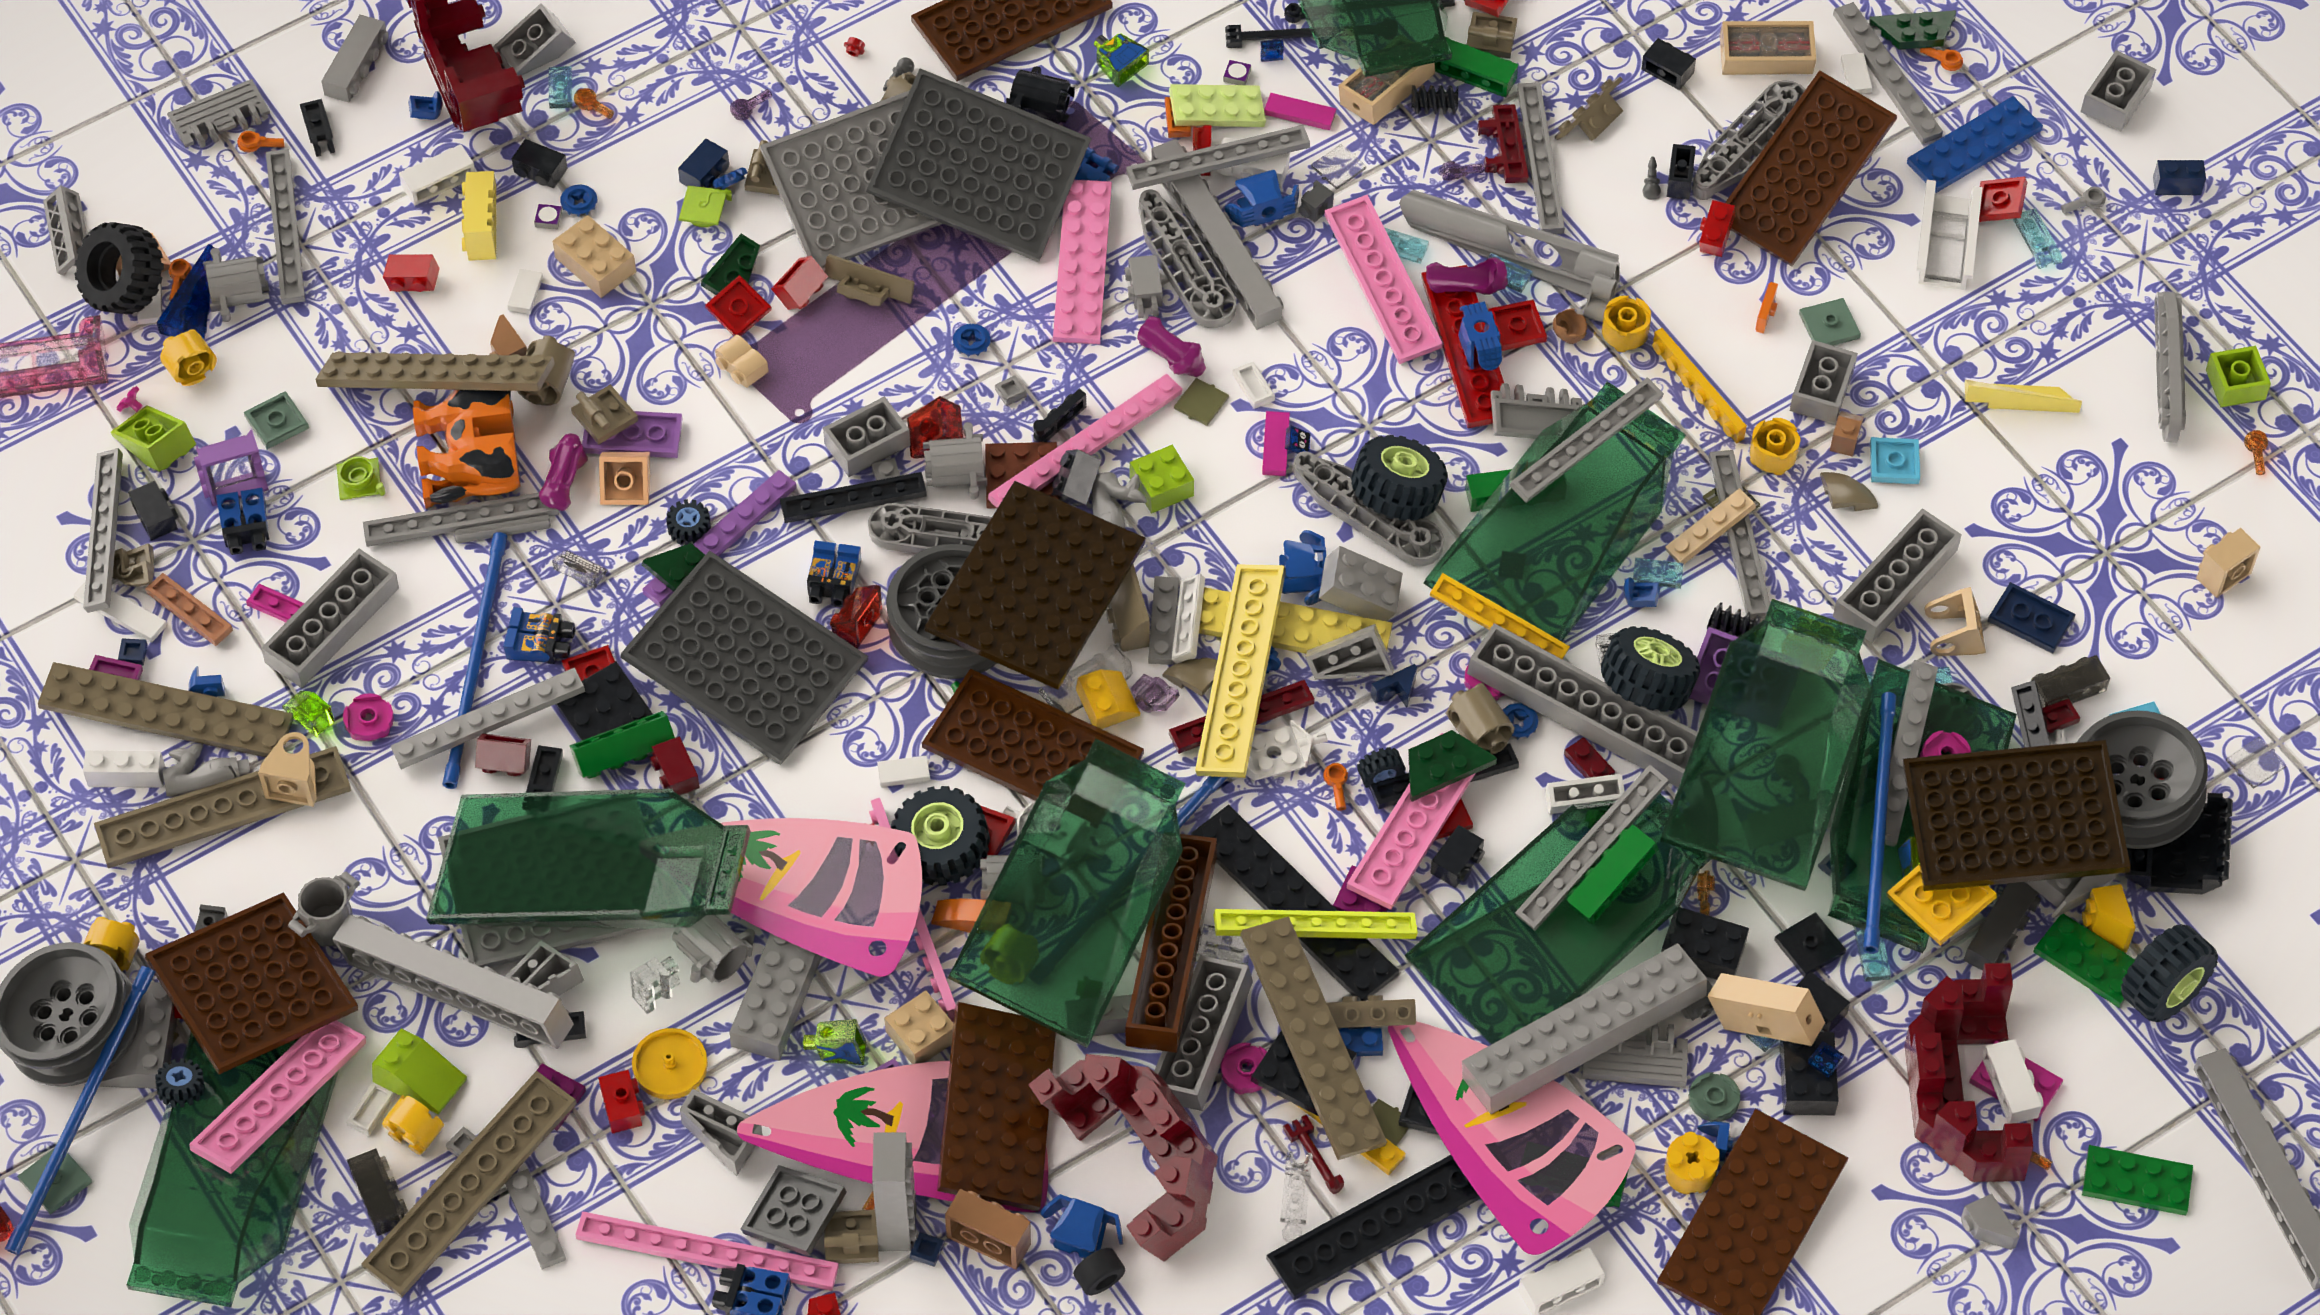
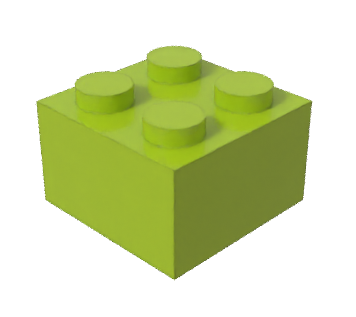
M2256 345L2210 354L2205 370L2220 408L2266 400L2271 382Z
M1173 444L1130 462L1129 478L1131 480L1135 474H1138L1140 479L1138 490L1146 497L1147 502L1145 505L1151 514L1194 496V478Z

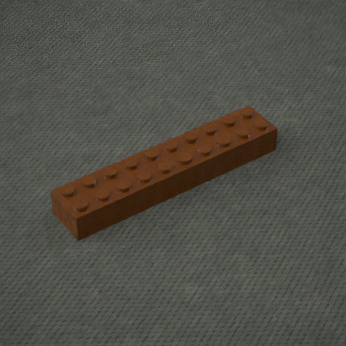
M1167 832L1125 1026V1046L1177 1053L1216 864L1217 838Z

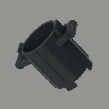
M1038 66L1033 67L1031 72L1020 69L1014 78L1010 98L1006 99V103L1053 123H1066L1069 115L1065 114L1068 109L1070 97L1075 96V87H1071L1069 81L1041 74V68Z

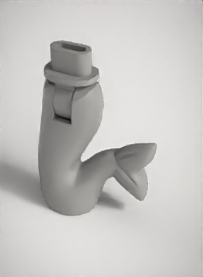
M1104 472L1097 474L1092 487L1093 515L1125 528L1123 514L1112 501V497L1135 503H1146V497L1138 490L1140 486L1138 474H1135L1125 486L1120 485L1114 473Z
M193 744L187 749H174L168 754L179 761V763L163 769L166 795L169 797L180 796L251 773L248 759L237 760L236 757L216 758L205 762L191 772L201 754L203 744Z

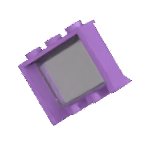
M252 428L246 436L228 439L200 449L196 446L198 456L193 458L204 497H210L212 506L217 505L216 495L238 492L240 499L241 491L256 488H263V492L269 490Z

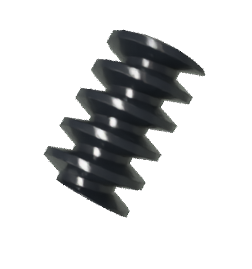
M1412 85L1411 108L1415 109L1416 114H1419L1421 108H1424L1425 114L1429 113L1430 108H1433L1434 114L1438 113L1439 108H1442L1443 113L1447 114L1448 109L1451 108L1453 115H1455L1458 109V86L1454 92L1453 87L1449 85L1445 92L1443 86L1439 85L1436 92L1434 86L1430 85L1427 92L1425 86L1421 85L1419 92H1417L1416 86Z
M1720 602L1714 608L1707 625V629L1714 625V629L1721 630L1723 628V632L1728 634L1732 631L1733 636L1739 637L1741 635V638L1747 641L1751 638L1753 643L1756 642L1761 629L1759 615L1752 621L1750 620V612L1741 617V609H1738L1733 614L1731 605L1724 611L1723 602Z

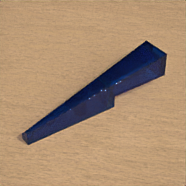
M211 244L206 246L156 322L159 334L175 337L195 329L205 340L211 296L203 262L212 261L210 251L215 247Z

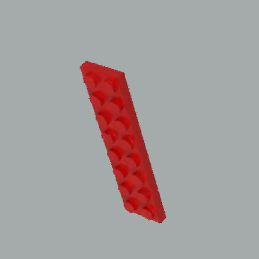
M1462 265V266H1456V267H1468V266H1467V265ZM1422 272V283L1439 337L1443 343L1444 354L1467 428L1493 424L1491 391H1500L1501 385L1504 383L1500 367L1498 366L1494 370L1483 369L1478 362V353L1474 344V369H1470L1458 336L1462 318L1465 317L1463 311H1460L1459 308L1479 303L1476 292L1445 291L1435 293L1431 291L1428 285L1426 272ZM1478 322L1474 325V329L1477 332H1484V322Z

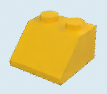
M1100 669L1078 677L1076 691L1092 725L1104 729L1140 716L1141 713L1121 671Z
M2122 885L2092 888L2089 898L2086 899L2085 910L2082 912L2084 926H2088L2090 931L2126 953L2136 927Z

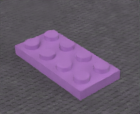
M634 411L638 415L636 423L599 445L584 428L583 450L585 454L650 452V457L678 458L683 422L682 413Z

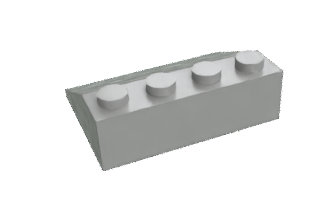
M151 982L146 993L143 995L139 1003V1025L135 1038L125 1055L105 1073L99 1087L157 1089L155 1076L158 1074L157 1070L159 1068L163 1069L164 1063L167 1062L170 1065L174 1032L177 1024V1018L174 1016V1004L160 982Z

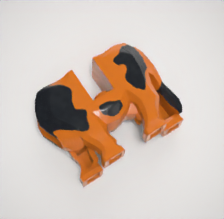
M453 390L442 403L434 406H427L420 400L413 401L416 436L421 437L425 434L444 431L445 441L449 449L447 453H435L423 446H417L418 465L421 476L433 474L445 479L442 481H434L428 478L421 479L426 509L434 504L459 502L465 497L501 495L521 487L514 441L516 439L511 391Z

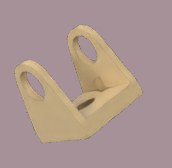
M1971 587L1957 590L1925 605V615L1929 618H1966V627L1936 638L1930 643V650L1934 655L1957 656L1986 653L1980 611ZM1936 606L1948 607L1942 612L1931 611ZM1943 643L1954 644L1952 647L1948 649L1936 648L1938 645Z
M291 732L279 740L260 766L258 774L266 799L314 807L317 799L316 772L314 762L310 759L309 742L303 734ZM292 739H298L303 742V748L295 754L287 753L284 750L286 742Z

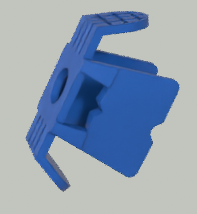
M1270 170L1236 180L1235 185L1245 197L1237 199L1239 206L1233 203L1225 206V212L1235 224L1242 228L1251 225L1260 226L1261 224L1280 220L1286 215L1296 213L1299 201V185H1294L1291 195L1282 197L1276 171Z
M1485 301L1461 306L1459 309L1463 311L1465 317L1462 318L1458 336L1470 369H1474V344L1477 349L1480 366L1485 370L1496 369L1502 362L1500 332L1495 325L1492 312H1488ZM1478 322H1484V332H1477L1474 329V325Z
M1303 530L1299 536L1301 542L1284 541V555L1279 556V565L1285 566L1282 593L1311 591L1304 598V603L1310 606L1322 601L1319 599L1325 558L1327 556L1325 537L1311 530ZM1315 553H1317V560H1318V561H1316V560L1314 559V558H1315Z
M1059 1194L1040 1213L1043 1218H1048L1061 1208H1066L1050 1232V1237L1055 1240L1053 1243L1054 1248L1069 1254L1077 1252L1080 1258L1085 1259L1087 1256L1100 1250L1107 1223L1116 1226L1119 1245H1124L1119 1215L1106 1211L1102 1207Z

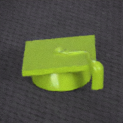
M688 186L678 218L679 221L691 222L698 227L718 226L725 200L732 201L731 189L721 190Z
M355 456L343 463L336 464L340 500L377 494L380 496L385 495L386 491L380 479L378 457L368 459L362 456Z

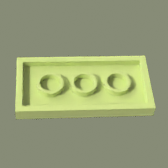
M1170 84L1169 93L1175 126H1265L1266 119L1260 86Z

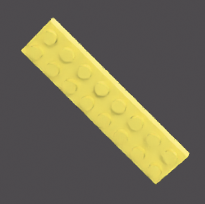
M1204 587L1199 634L1222 638L1231 592ZM1280 601L1271 646L1273 648L1306 654L1307 650L1376 624L1387 650L1393 622L1363 618L1361 616Z

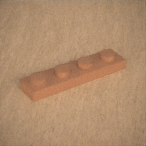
M164 573L159 575L152 584L145 588L149 596L214 646H217L233 631L231 624Z

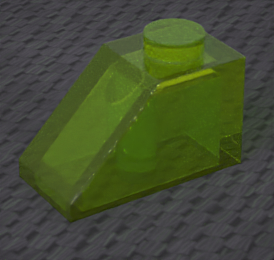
M299 691L282 705L283 710L293 713L294 719L315 737L334 723L331 706L314 692Z

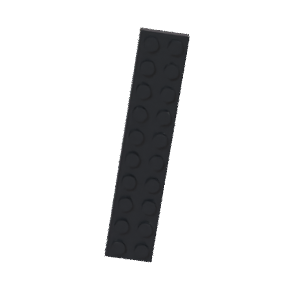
M1229 804L1191 833L1194 836L1217 838L1216 863L1264 910L1338 911ZM1298 937L1301 946L1352 996H1357V1001H1367L1368 996H1373L1399 975V969L1367 938Z
M1496 1143L1485 1144L1507 1171L1514 1170ZM1449 1155L1268 1253L1266 1260L1292 1299L1296 1300L1481 1198L1463 1174L1452 1155Z

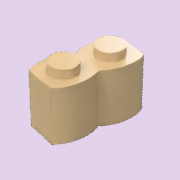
M735 335L715 350V362L718 367L723 371L729 372L735 383L742 384L746 388L769 372L766 359L739 335Z

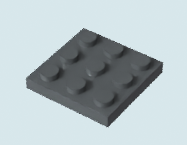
M778 1165L740 1229L744 1235L810 1256L847 1191L844 1186Z

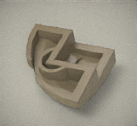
M1835 472L1820 473L1825 495L1829 496L1832 509L1853 506L1854 511L1878 508L1876 498L1864 484L1845 474Z
M147 543L129 551L123 548L115 550L113 579H118L124 585L133 587L152 584L154 576L153 546Z
M1211 658L1186 660L1169 667L1162 674V677L1181 689L1186 686L1202 697L1213 684L1217 660Z

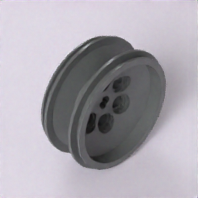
M943 544L927 548L907 560L890 582L886 597L890 639L900 656L911 666L925 674L945 679H961L966 676L970 669L983 673L997 664L925 631L926 623L970 554L973 546Z
M2125 711L2099 720L2078 739L2076 743L2106 740L2127 848L2147 849L2165 845L2183 835L2200 817L2205 806L2207 793V759L2198 740L2186 727L2176 720L2155 712Z
M74 942L57 943L29 954L10 970L0 984V1049L26 1077L35 1082L58 1087L86 1083L110 1033L121 1016L124 1004L132 989V982L107 953L91 945ZM138 1005L107 1071L117 1064L131 1046L139 1025L140 1005Z

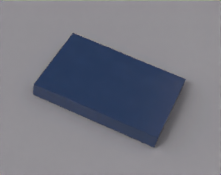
M2010 582L1989 615L1987 622L2053 654L2074 621L2076 614Z

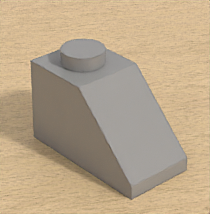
M1989 1194L1964 1207L1961 1216L1962 1225L1967 1232H1971L1975 1239L2010 1250L2016 1248L2019 1235L1993 1194Z

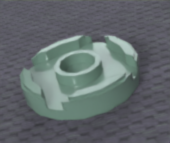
M1707 1072L1698 1076L1692 1082L1688 1094L1689 1105L1700 1118L1710 1122H1722L1731 1118L1736 1113L1740 1103V1089L1729 1076L1722 1073L1719 1075L1713 1074L1714 1072Z

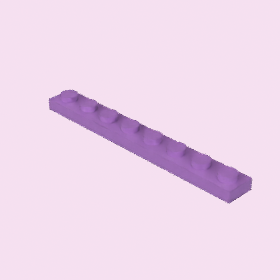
M778 470L693 545L705 555L710 550L717 556H720L780 503V498H785L797 488L796 482ZM656 577L642 588L643 594L659 607L673 593L670 588Z

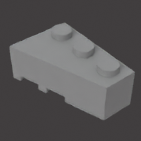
M1376 624L1307 650L1305 657L1315 680L1346 678L1350 676L1393 675L1394 667Z
M542 940L507 974L517 979L519 983L524 985L530 983L544 993L553 992L558 996L584 981L576 962Z
M692 1089L680 1108L682 1124L731 1172L738 1176L756 1145L742 1140L737 1134L739 1123L750 1117V1115ZM754 1124L752 1133L763 1135L762 1126Z

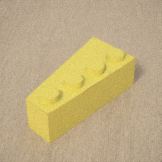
M494 171L466 172V182H462V194L465 196V200H462V213L464 214V219H462V232L464 235L462 238V251H467L468 261L496 259V180Z

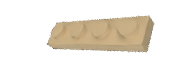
M1739 488L1666 545V551L1682 567L1756 508L1755 502Z

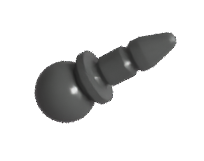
M908 57L899 59L896 67L892 69L893 74L889 79L907 72L912 73L915 67L912 59ZM889 79L886 80L883 86V91L887 90L886 84Z
M1651 156L1649 160L1648 178L1644 179L1645 185L1642 189L1643 196L1649 200L1657 199L1661 193L1660 186L1658 185L1660 179L1657 178V163L1654 156Z

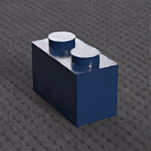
M705 138L678 167L679 182L687 187L711 188L713 181L729 168L728 150Z
M2157 160L2153 174L2155 195H2201L2206 181L2204 160Z

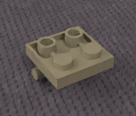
M1473 12L1466 44L1478 50L1489 52L1497 57L1510 59L1518 18L1496 17L1486 13Z
M761 140L758 149L753 150L744 184L745 191L780 195L760 150V145L768 143V141Z
M611 384L590 397H587L582 391L576 395V399L580 403L571 408L573 416L598 445L638 421V415Z
M875 1210L838 1211L834 1213L825 1229L824 1247L826 1261L838 1264L879 1262Z

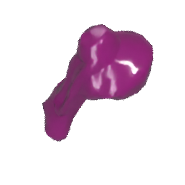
M1497 257L1489 258L1473 267H1448L1438 262L1426 266V279L1431 291L1435 293L1468 291L1490 295L1505 289L1508 285L1506 265Z
M1148 317L1140 327L1137 335L1139 344L1150 348L1153 352L1167 360L1169 368L1174 374H1187L1199 377L1205 372L1206 366L1199 343L1182 341L1176 335L1166 330L1161 319L1158 317Z
M572 433L565 434L559 443L549 450L551 467L545 484L539 492L540 501L545 506L564 511L570 506V487L574 481L576 471L588 461V456L583 450L579 436Z

